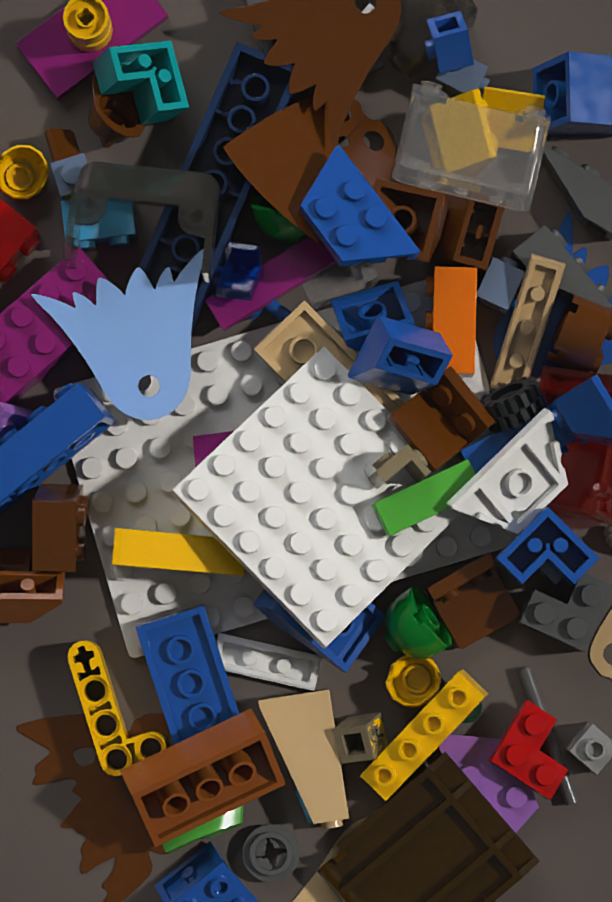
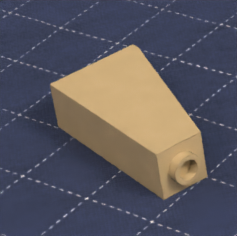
M329 689L258 700L262 715L313 824L321 823L322 829L343 826L342 820L349 819L340 756L333 732L335 724Z

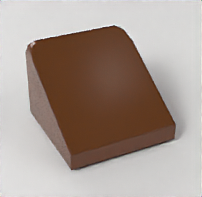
M53 128L45 130L44 134L53 162L80 154L76 137L72 130Z

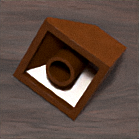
M376 178L374 191L420 250L418 257L412 260L429 263L440 240L449 206L446 194Z

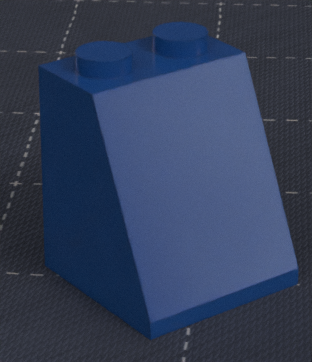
M568 51L533 68V94L546 95L542 117L545 125L541 128L539 137L612 135V56Z

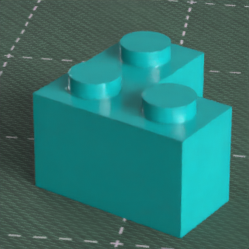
M172 41L109 47L92 62L101 95L133 93L141 125L172 121L189 108Z

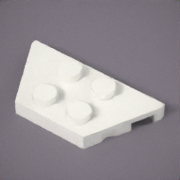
M545 408L541 410L446 503L447 506L516 534L524 529L568 485L566 471L561 464L562 453L560 443L555 440L551 423V421H554L553 413Z

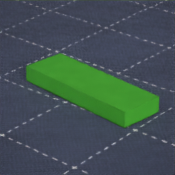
M467 459L375 502L371 506L387 538L450 509L446 503L476 473Z

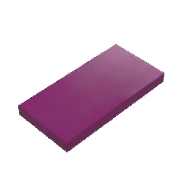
M102 0L108 9L113 33L109 43L99 51H81L73 45L64 26L63 13L65 7L15 44L59 101L95 74L92 62L107 48L133 45L169 19L168 14L157 0Z

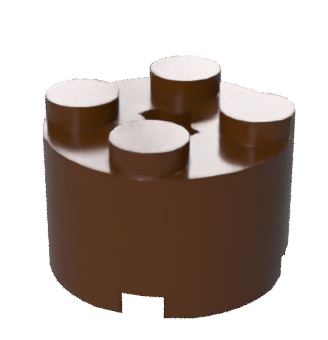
M573 294L571 301L575 303L574 308L566 306L552 339V342L555 343L553 349H556L554 353L548 350L546 359L583 375H587L589 371L596 374L604 358L601 349L605 339L609 341L612 339V309Z

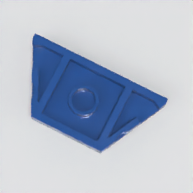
M340 145L336 146L301 203L299 209L301 215L340 267L354 266L361 262H369L371 264L386 262L387 258L406 256L407 260L417 258L420 253L418 247Z

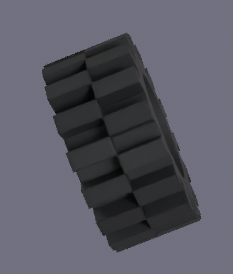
M526 376L521 377L518 381L513 379L508 384L503 383L499 385V388L491 389L489 391L490 394H484L481 397L482 399L479 400L492 418L496 420L488 428L491 432H499L501 430L504 432L508 431L510 427H519L523 422L528 423L531 421L530 418L535 417L541 410L546 409L547 406L537 379L533 376L528 378Z

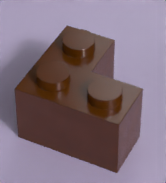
M41 483L32 500V571L76 572L79 561H85L86 540L80 539V526H85L86 517H89L90 498L89 496H83V485Z

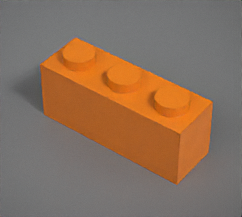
M435 266L432 276H426L425 297H432L431 311H425L424 329L440 333L453 356L446 369L451 366L460 377L472 378L475 374L477 268Z

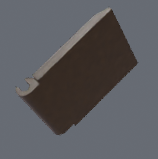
M445 751L337 843L340 851L323 864L317 872L343 902H495L534 868L540 860Z

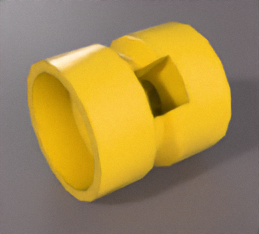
M69 1L64 9L63 21L73 45L86 52H95L104 48L111 40L113 28L108 9L103 1Z

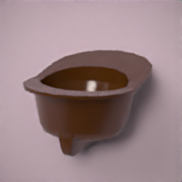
M95 75L92 79L93 104L88 114V123L95 134L100 137L102 146L109 148L114 143L124 142L129 137H139L144 128L140 123L133 93L101 95Z

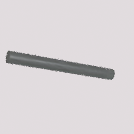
M531 666L517 670L527 699L547 712ZM552 728L543 743L546 753L549 757L567 768ZM567 772L559 785L565 806L579 801L569 772Z

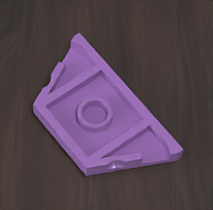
M450 734L439 746L440 753L442 754L445 751L517 833L539 806L533 790L488 761L501 738Z

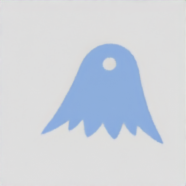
M206 248L191 259L178 275L175 282L173 281L170 268L167 267L161 274L156 289L153 288L140 267L136 268L133 272L125 295L108 280L98 278L96 305L85 296L76 292L72 293L76 308L50 297L31 294L36 302L50 314L71 339L91 368L109 400L128 416L141 420L159 419L175 410L187 393L191 374V331L194 302ZM147 375L156 377L160 384L157 394L150 397L144 396L138 388L140 379Z

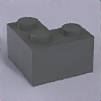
M585 573L575 584H571L564 602L537 590H530L516 623L580 652H586L612 594V585Z

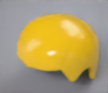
M15 145L4 151L0 155V191L13 200H29L40 194L46 185L49 174V166L42 152L30 145Z
M404 655L391 664L385 685L394 701L405 707L419 708L427 705L438 694L441 684V672L430 658L418 660Z

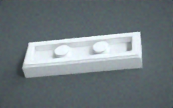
M218 633L216 643L226 671L315 691L322 660L321 656Z

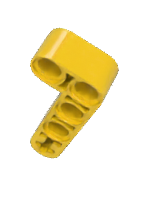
M89 640L78 641L73 644L68 652V663L102 769L108 775L121 776L120 770L147 758L142 751V743L147 738H154L159 741L161 751L168 748L165 736L156 731L145 732L129 738L100 647L95 642ZM84 646L86 651H93L94 657L89 659L91 670L99 667L101 674L90 675L82 680L80 673L88 672L84 662L77 661L76 656L81 654V647ZM93 680L100 681L105 687V695L99 701L92 700L87 695V686ZM110 715L114 718L116 729L112 734L106 735L99 731L97 722L100 716ZM119 749L126 754L127 762L123 768L116 769L109 764L108 755L111 750Z

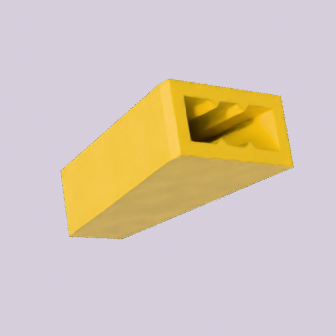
M115 528L112 565L245 576L246 569L214 537Z

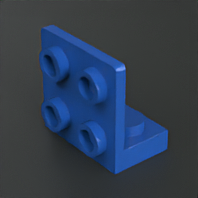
M211 841L206 843L155 885L163 902H259L228 867L221 853Z

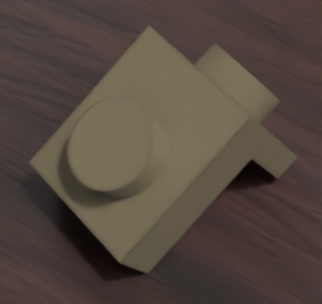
M407 444L396 455L392 456L388 451L372 464L376 471L368 479L378 489L403 467L417 483L431 472L427 468L428 462L418 450H412Z

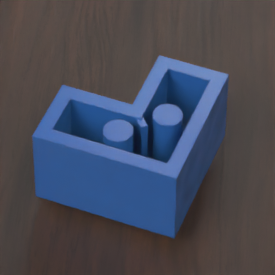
M546 507L493 560L518 585L523 584L544 562L549 564L571 585L575 584L600 558L549 507Z

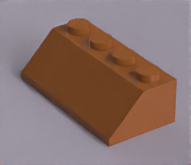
M248 709L120 770L154 847L286 785L266 733L252 709Z

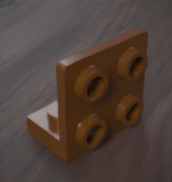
M451 366L444 371L436 386L420 391L388 416V420L410 447L418 450L428 462L427 467L431 472H435L496 422Z
M490 553L484 554L425 588L460 649L468 647L521 615L494 568L496 563Z

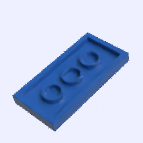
M204 604L136 625L135 628L174 745L240 714Z

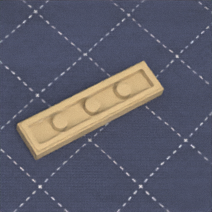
M531 253L489 389H497L500 387L499 385L503 383L508 384L513 379L518 381L521 377H530L566 266L565 263Z

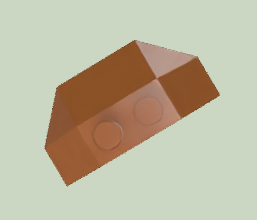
M0 549V623H31L63 604L65 572L32 571V549Z

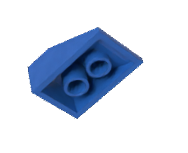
M263 589L253 603V606L275 625L345 673H347L386 616L371 602L323 649L265 589Z

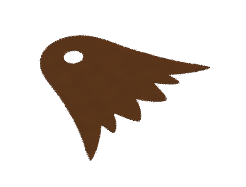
M266 0L248 6L219 11V14L240 22L262 25L261 28L251 35L253 39H277L266 55L264 64L284 66L295 63L289 82L290 94L301 92L316 85L313 96V109L317 110L326 101L328 102L329 131L333 146H335L356 94L375 61L396 31L400 21L401 1L376 0L375 9L365 14L357 10L355 0Z

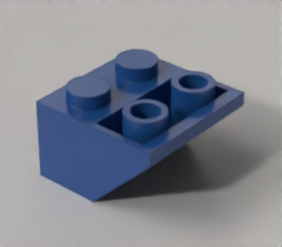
M378 315L347 375L353 380L413 395L436 386L453 355L440 333Z

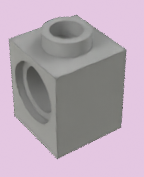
M587 722L566 746L565 750L589 771L598 775L612 758V740L594 724Z

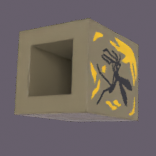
M381 712L348 716L333 729L341 764L374 760L389 745Z

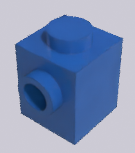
M461 11L426 19L430 40L424 41L426 54L429 62L435 60L440 74L459 71L464 67L474 65L469 32Z

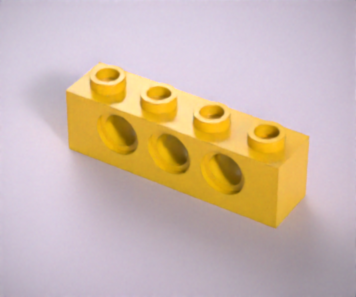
M464 669L458 671L360 776L387 801L489 693Z

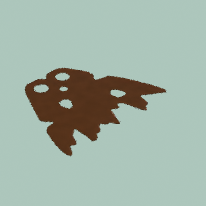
M164 713L144 714L142 717L137 718L132 729L127 731L129 738L149 731L159 732L165 736L168 747L171 746L169 743L170 731ZM85 714L42 718L19 725L17 727L18 732L50 750V754L36 765L37 775L33 780L34 785H42L65 778L76 780L77 784L72 792L79 795L81 801L62 822L61 827H73L78 834L86 835V841L81 848L83 860L80 864V870L82 874H86L95 866L116 857L113 872L102 887L108 891V896L104 902H122L151 874L153 864L149 851L158 854L169 853H165L162 844L154 847L122 775H108L100 765L97 752L93 764L85 766L77 764L73 756V752L76 749L91 747L96 751ZM102 715L98 719L97 727L101 733L109 735L115 731L116 722L112 716ZM147 738L142 743V751L149 757L160 752L161 745L156 739ZM113 749L108 755V762L113 768L120 769L126 765L127 756L122 750Z

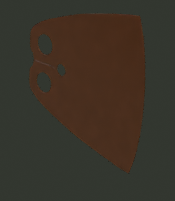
M313 96L285 107L284 111L281 109L231 140L223 149L242 175L276 210L302 232L325 247L301 215L299 209L334 148L340 144L337 140L336 145L333 146L327 111L328 102L326 101L320 108L314 110ZM354 99L350 107L351 117L348 121L344 122L339 137L344 136L349 140V146L342 147V149L371 187L374 188L376 178L387 181L390 179L396 151L395 138L392 132L380 121L369 119L362 112L360 103ZM375 131L381 135L384 141V146L381 150L374 151L365 145L364 135L366 132Z

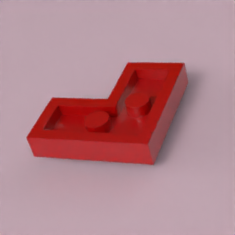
M524 700L488 761L546 800H551L569 770L539 750L557 719L529 700Z

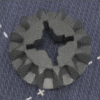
M265 824L250 833L243 846V861L247 870L261 881H281L293 873L299 862L300 849L293 833L281 825ZM267 838H270L274 848L287 849V851L277 855L276 868H273L268 857H256V855L266 850Z

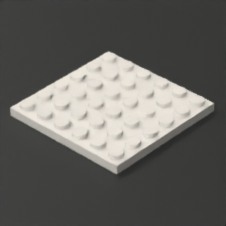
M325 346L171 491V494L323 649L461 513L452 508L447 509L387 538L371 505L417 482H415L404 467L378 489L374 487L368 478L376 471L372 464L388 451L392 456L396 455L408 443L388 420V416L391 413L359 381L348 377L349 371ZM441 466L435 472H431L429 475H427L424 479L445 470V468Z

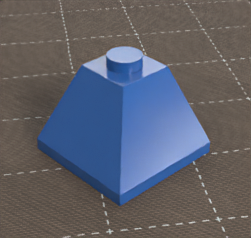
M398 281L331 299L347 347L360 351L378 315L415 326L414 319Z
M598 375L593 376L549 404L554 416V421L552 422L559 431L564 429L568 436L612 447V398Z

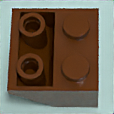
M436 190L446 194L449 206L440 240L430 258V262L447 267L477 268V275L484 277L506 202L474 193Z

